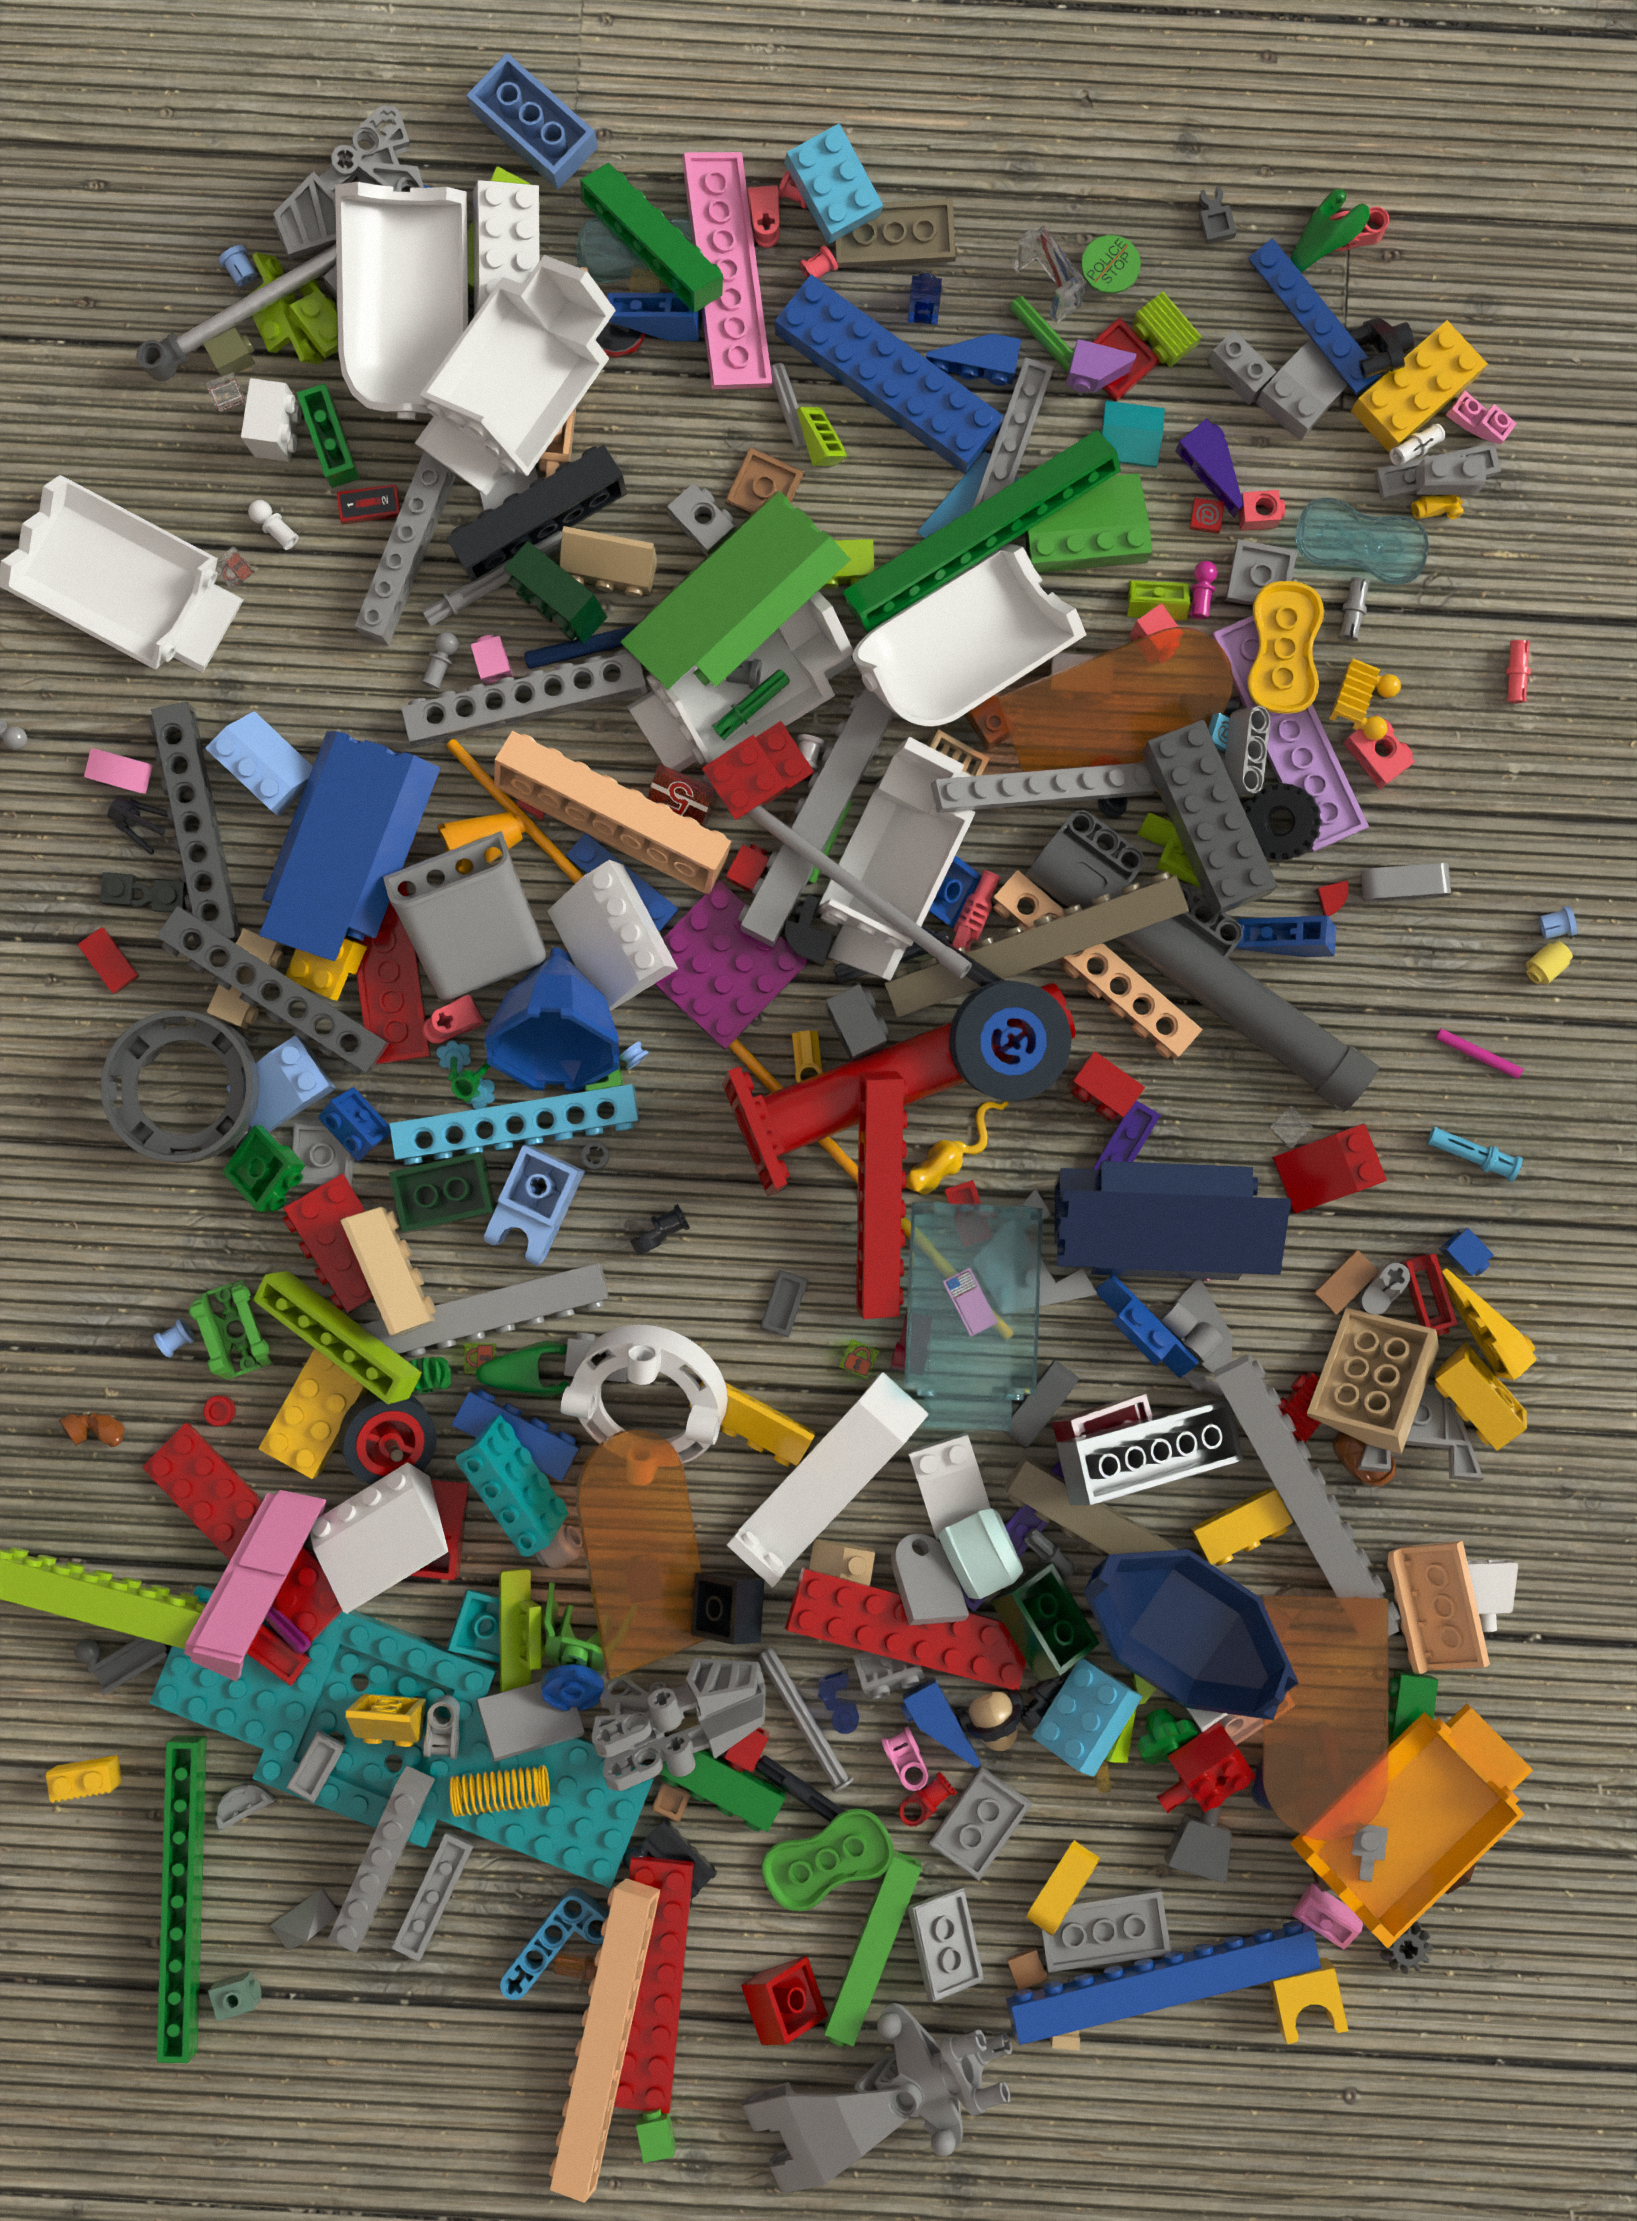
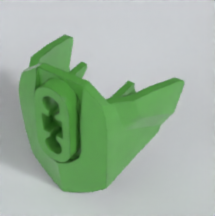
M550 1582L543 1622L546 1632L545 1654L547 1660L556 1667L570 1664L583 1665L594 1669L600 1675H604L614 1650L619 1646L626 1634L637 1603L632 1602L625 1617L618 1625L613 1639L607 1644L606 1641L612 1623L608 1614L604 1613L600 1629L588 1640H581L574 1636L571 1628L573 1605L565 1608L559 1632L556 1636L559 1605L554 1597L555 1583Z

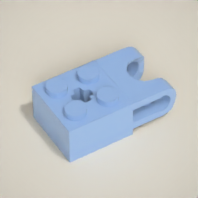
M523 1145L498 1199V1205L485 1231L484 1241L492 1246L499 1245L504 1242L511 1229L521 1228L527 1234L529 1240L525 1254L526 1260L535 1266L542 1264L563 1222L585 1170L533 1146ZM545 1180L547 1189L540 1193L541 1188L537 1185V1182Z

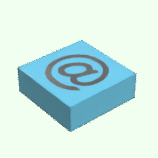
M1216 713L1212 715L1208 730L1216 748L1225 753L1230 718L1221 713Z

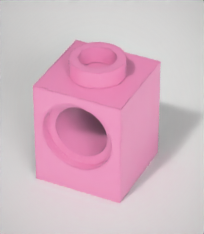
M482 636L477 639V643L470 644L480 678L485 686L496 683L497 680L513 677L500 636Z

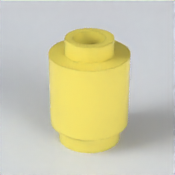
M1556 940L1553 943H1548L1526 962L1528 969L1526 973L1534 983L1548 985L1570 965L1569 961L1573 958L1570 949L1560 941Z

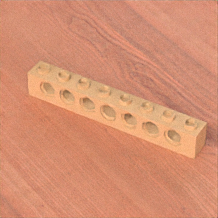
M1019 870L1012 875L992 899V902L995 904L993 909L1004 919L1007 920L1010 917L1018 926L1022 925L1023 930L1035 926L1033 921L1038 918L1051 915L1052 919L1064 915L1062 911L1064 909ZM1020 901H1029L1033 905V913L1029 915L1021 914L1017 904ZM1103 943L1079 951L1075 955H1068L1059 959L1064 964L1062 969L1074 979L1077 977L1081 978L1087 984L1085 988L1091 995L1097 999L1103 997L1110 1003L1108 1008L1120 1019L1125 1016L1133 1023L1131 1027L1133 1031L1143 1039L1148 1036L1156 1043L1154 1048L1167 1059L1170 1056L1174 1060L1178 1058L1203 1030ZM1089 960L1100 962L1102 966L1101 974H1091L1087 970V962ZM1115 979L1122 981L1125 986L1124 994H1114L1110 989V982ZM1141 999L1147 1003L1148 1011L1145 1015L1137 1014L1134 1011L1133 1002L1135 1000ZM1159 1019L1167 1020L1170 1023L1171 1031L1168 1035L1160 1034L1157 1031L1156 1023Z

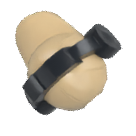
M1017 1688L1014 1690L1009 1689L1011 1699L1002 1692H992L977 1698L969 1707V1717L964 1707L957 1709L958 1721L964 1732H969L974 1737L981 1739L990 1749L996 1751L1009 1749L1017 1738V1725L1021 1719V1711L1025 1710L1023 1698Z

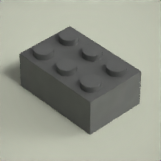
M860 984L826 1000V1012L850 1062L884 1049L889 1034L883 1018H876L874 1014L876 1004L869 989L863 991Z

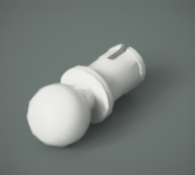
M255 500L250 504L248 509L249 517L255 523L263 524L262 530L264 533H270L285 550L292 548L297 543L298 535L281 520L282 516L279 513L272 515V508L266 501Z

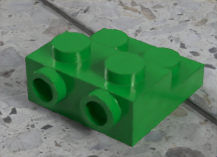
M254 1125L222 1170V1173L256 1211L273 1212L285 1205L286 1198L284 1196L287 1191L302 1181L303 1175L301 1172L306 1165L288 1146L280 1145L263 1126Z

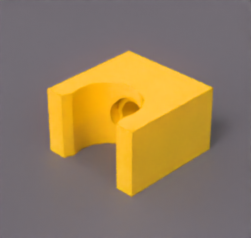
M1327 1957L1319 1959L1320 1969L1269 1981L1279 2031L1287 2044L1298 2042L1299 2035L1296 2030V2018L1298 2013L1309 2005L1326 2007V2016L1337 2033L1349 2031L1336 1971Z

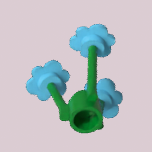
M450 1040L447 1045L438 1047L436 1053L438 1058H440L439 1065L442 1068L448 1067L450 1070L447 1079L452 1082L451 1090L457 1098L464 1099V1102L467 1104L472 1103L474 1109L485 1108L487 1103H492L495 1099L492 1093L495 1089V1084L492 1080H484L482 1077L491 1067L487 1064V1061L475 1073L470 1070L461 1071L463 1065H468L471 1062L469 1045L466 1043L458 1044L455 1040Z

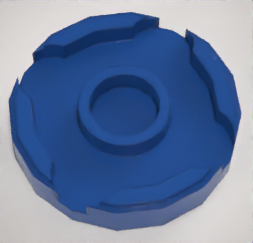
M573 1664L558 1666L549 1670L543 1676L541 1683L544 1701L562 1711H570V1707H578L579 1711L595 1706L600 1701L604 1689V1681L598 1672L583 1665Z

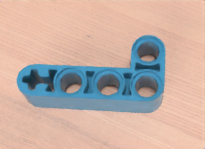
M579 1888L569 1889L507 1967L500 1982L501 1993L509 2000L521 1999L574 1931L593 1944L603 1943L604 1936H601V1932L593 1930L590 1922L593 1920L604 1922L609 1917L610 1912L585 1891ZM576 1900L581 1904L582 1909L579 1912H571L567 1908L566 1902ZM556 1925L562 1930L563 1934L559 1937H552L547 1932V1927ZM536 1950L542 1954L543 1960L533 1962L529 1959L527 1953ZM521 1969H523L525 1973L521 1982H518L515 1986L510 1983L511 1980H515L520 1974Z

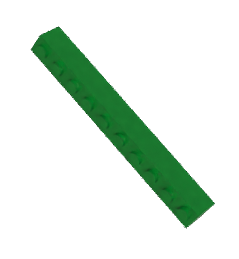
M1098 430L1083 437L1071 447L1058 453L1049 461L1031 470L1019 480L1006 486L997 494L979 503L967 513L954 519L945 527L929 535L926 539L905 550L893 560L880 566L871 574L842 591L850 612L866 632L874 629L1121 472L1116 449Z
M175 1735L166 1742L157 2063H189L198 2052L207 1736Z

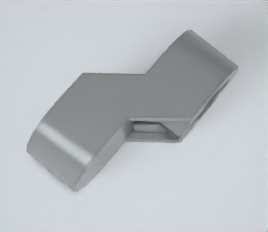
M1388 1263L1379 1270L1358 1297V1304L1363 1312L1379 1315L1388 1309L1390 1304L1404 1291L1410 1281V1273L1405 1265Z

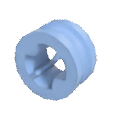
M640 1041L630 1046L619 1056L620 1061L627 1063L626 1068L628 1070L640 1063L649 1054L647 1050L641 1049L642 1043Z

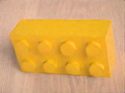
M1448 320L1404 358V368L1386 373L1358 398L1351 409L1355 417L1389 453L1392 448H1396L1406 442L1411 434L1416 433L1467 388L1488 365Z
M314 1348L258 1449L311 1479L320 1476L339 1442L340 1425L345 1414L355 1402L365 1396L368 1389Z

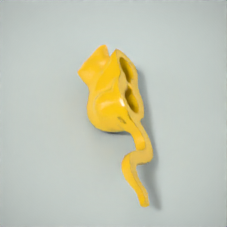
M990 1101L982 1103L977 1109L975 1116L979 1136L977 1143L969 1146L961 1141H938L929 1150L927 1159L910 1170L906 1176L905 1188L919 1192L922 1195H927L938 1187L943 1178L957 1174L962 1167L963 1153L977 1155L987 1146L988 1135L984 1120L985 1112L991 1108L1003 1110L1009 1103L1007 1101H1004L1002 1104Z

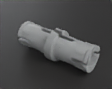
M1361 577L1351 578L1347 603H1344L1342 608L1344 618L1339 638L1345 640L1346 636H1348L1347 641H1358L1362 616L1366 615L1367 611L1365 601L1370 585L1368 579H1364L1363 583H1361Z

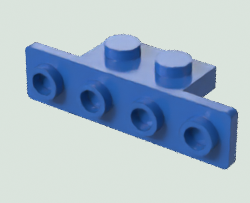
M1111 1275L1095 1289L1098 1296L1117 1314L1112 1320L1113 1324L1154 1365L1163 1361L1179 1378L1197 1366L1199 1361L1115 1275Z

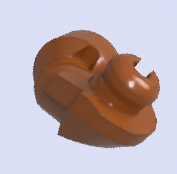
M91 1413L90 1416L87 1414L79 1416L68 1414L59 1420L64 1431L75 1446L87 1439V1434L90 1430L96 1434L103 1444H108L110 1447L118 1446L123 1440L122 1434L125 1431V1427L120 1421L107 1414L105 1416Z

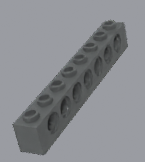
M187 701L151 709L153 719H149V725L153 737H157L159 748L155 749L156 759L159 766H163L165 777L161 778V784L164 794L166 796L169 795L171 806L167 807V814L172 825L175 824L177 836H173V843L177 854H181L183 865L179 866V873L182 882L187 883L189 893L185 895L187 909L189 913L193 912L194 917L236 943L241 933L195 709ZM176 732H181L182 738L180 742L171 745V736ZM182 761H187L188 767L186 771L182 774H177V765ZM193 790V799L189 803H182L183 794L186 791ZM199 819L200 826L198 830L189 833V823L192 820ZM204 848L206 851L205 858L200 862H195V852ZM205 878H211L212 885L210 889L201 892V881ZM217 907V917L213 921H207L206 912L208 909ZM198 934L192 935L194 941L199 942V945H201V937Z
M179 906L175 908L156 936L164 941L161 947L177 957L181 952L190 958L187 964L203 974L207 969L215 974L216 977L213 981L228 991L232 986L241 991L242 994L239 998L253 1007H256L259 1003L268 1009L265 1015L277 1023L282 1024L285 1020L295 1026L291 1032L300 1038L308 1041L311 1037L320 1043L318 1049L331 1058H334L336 1054L346 1060L344 1066L357 1075L361 1071L370 1074L389 1045L388 1042ZM198 934L201 937V945L196 950H189L187 947L188 938L191 935ZM225 951L227 954L226 964L222 967H215L213 964L214 955L217 952ZM245 968H251L254 974L253 980L248 984H241L239 981L240 972ZM271 985H277L280 990V995L275 1001H267L265 998V990ZM296 1002H303L306 1006V1012L301 1018H293L291 1015V1007ZM322 1019H329L332 1023V1029L327 1035H319L316 1029L317 1023ZM353 1035L358 1040V1046L353 1052H346L342 1047V1042L347 1036Z

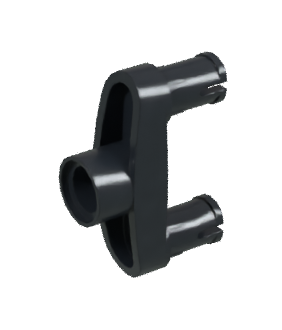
M1376 317L1363 322L1362 326L1348 331L1359 346L1367 343L1369 345L1373 344L1378 351V354L1359 360L1360 372L1364 379L1388 370L1393 372L1404 368L1403 352L1414 348L1415 345L1412 330L1407 322L1392 327L1383 319Z

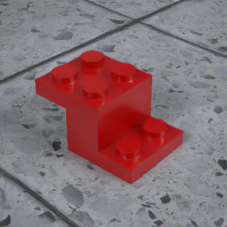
M779 721L757 737L754 734L702 768L736 821L761 804L763 806L767 805L815 773L782 721Z

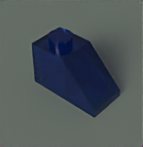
M923 273L919 276L912 275L908 322L937 325L942 278H936V276L928 273Z

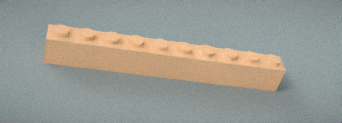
M627 1878L616 1887H613L608 1897V1906H611L609 1917L605 1919L601 1929V1936H604V1940L595 1958V1966L598 1967L596 1977L592 1979L588 1990V1996L591 1997V2001L582 2018V2026L585 2027L583 2037L580 2038L575 2050V2056L578 2057V2061L569 2079V2086L572 2087L571 2094L567 2098L562 2111V2116L565 2117L564 2126L560 2129L556 2139V2146L559 2147V2150L549 2171V2176L553 2177L550 2187L551 2191L583 2203L596 2190L660 1895V1889Z

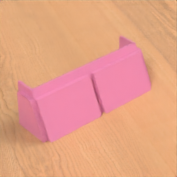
M279 1490L276 1495L266 1494L185 1643L184 1654L191 1657V1662L236 1682L242 1674L244 1657L315 1521L324 1513L325 1499Z

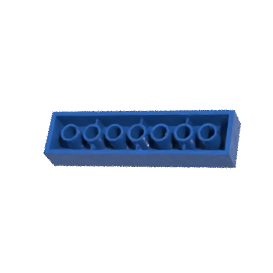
M810 274L775 320L776 336L965 475L1001 429L1004 417L1001 413L812 274Z

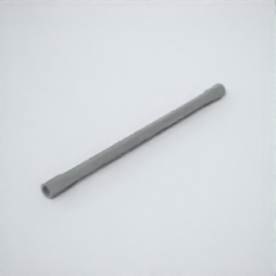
M704 774L702 783L719 795L706 774ZM758 806L746 814L934 956L940 964L957 977L962 979L969 972L972 963L952 948L945 946L764 808Z

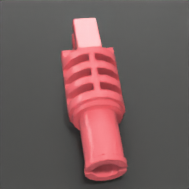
M983 870L974 894H970L967 897L953 929L956 936L952 945L956 948L964 946L965 951H968L973 940L978 941L992 910L991 898L1001 877L987 870Z

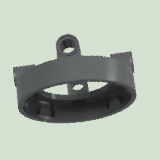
M163 1011L136 1022L114 1043L102 1070L101 1099L105 1114L112 1128L134 1150L150 1158L175 1163L199 1162L214 1157L229 1147L237 1150L252 1129L249 1124L253 1119L259 1099V1074L253 1055L247 1046L250 1040L232 1024L225 1025L218 1020L192 1011ZM185 1017L195 1020L196 1027L179 1026L166 1029L165 1019H167L169 1024L186 1023ZM177 1041L198 1042L212 1049L225 1064L230 1079L229 1099L221 1116L208 1128L189 1135H175L165 1132L155 1122L145 1116L137 1095L138 1077L142 1067L151 1064L161 1053L163 1046ZM122 1076L121 1095L124 1107L116 1108L113 1101L117 1099L116 1083L113 1082V1078ZM201 1147V1151H198V1152H195V1153H192V1150H190V1151H175L174 1154L172 1155V1148H175V1149H193V1148Z

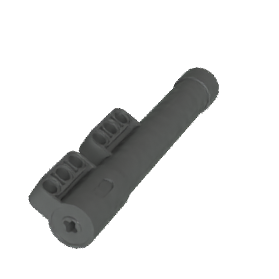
M1078 810L1069 816L1051 841L1046 844L1025 876L1066 908L1080 904L1082 909L1093 905L1091 899L1109 893L1111 898L1123 894L1121 888L1132 884L1131 881L1144 864V856L1138 848L1085 810ZM1072 824L1081 826L1084 832L1076 831ZM1097 842L1104 843L1108 851L1100 849ZM1121 860L1130 862L1133 868L1125 867ZM1180 883L1189 908L1188 912L1114 938L1122 946L1315 1087L1316 1093L1342 1112H1346L1359 1099L1377 1074L1379 1065L1353 1046L1343 1044L1228 959L1243 936L1241 925L1226 913L1214 917L1206 898L1188 885ZM1195 914L1202 915L1206 923L1199 922ZM1220 932L1226 933L1229 936L1230 941L1224 940L1221 937Z

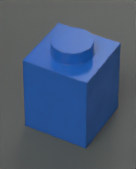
M1460 1228L1439 1248L1442 1254L1463 1276H1473L1474 1274L1479 1276L1490 1266L1488 1260L1494 1256L1469 1228Z

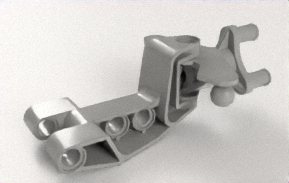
M890 2003L883 2009L878 2019L877 2030L883 2037V2040L895 2045L896 2053L882 2057L855 2084L856 2092L844 2094L794 2093L790 2083L786 2082L748 2096L742 2101L741 2105L753 2132L768 2129L771 2132L779 2130L787 2149L774 2154L769 2159V2167L781 2193L827 2184L863 2157L910 2117H918L919 2114L926 2119L923 2127L932 2136L931 2148L934 2153L940 2157H947L952 2154L963 2139L960 2102L972 2116L985 2113L987 2108L1010 2102V2091L1005 2082H999L998 2084L982 2088V2072L988 2061L1012 2053L1011 2041L1004 2043L1005 2040L1009 2039L1008 2035L1003 2033L1000 2036L986 2040L981 2030H975L972 2033L959 2037L951 2035L942 2038L939 2045L906 2008L897 2003Z

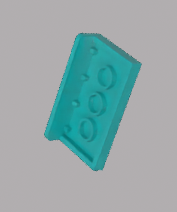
M499 1414L489 1420L469 1448L456 1456V1463L519 1553L524 1557H529L550 1545L569 1512L564 1501L555 1494L549 1485L546 1475L540 1472L533 1462L530 1452L522 1446L515 1436L512 1426Z

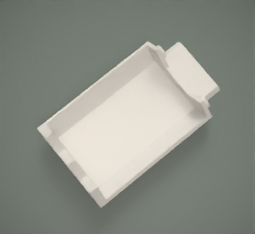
M61 475L43 486L39 512L22 523L19 548L1 560L0 563L1 588L155 670L165 661L169 662L172 658H175L203 673L244 599L214 584L218 575L215 571L218 558Z

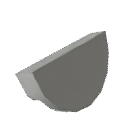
M245 1783L234 1787L222 1797L218 1805L215 1818L218 1832L271 1804L276 1799L269 1790L258 1784Z

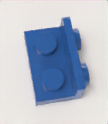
M355 1087L331 1100L318 1116L324 1126L356 1161L362 1160L371 1149L391 1136L390 1126Z

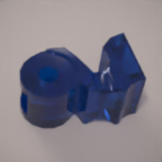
M848 1669L819 1678L818 1697L823 1701L826 1710L832 1711V1725L836 1731L842 1734L853 1732L859 1723V1710L855 1700L836 1696L838 1690L846 1689L848 1685Z

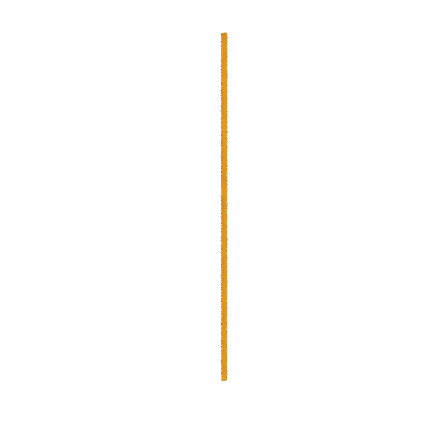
M455 739L447 743L446 748L507 812L511 811L513 816H520L526 833L576 884L584 875L505 792L494 787V780ZM738 1039L729 1046L771 1093L783 1088ZM830 1136L819 1140V1144L858 1184V1166ZM906 1217L901 1218V1229H903L904 1234L947 1279L958 1274ZM991 1308L998 1321L992 1327L1006 1341L1014 1332Z

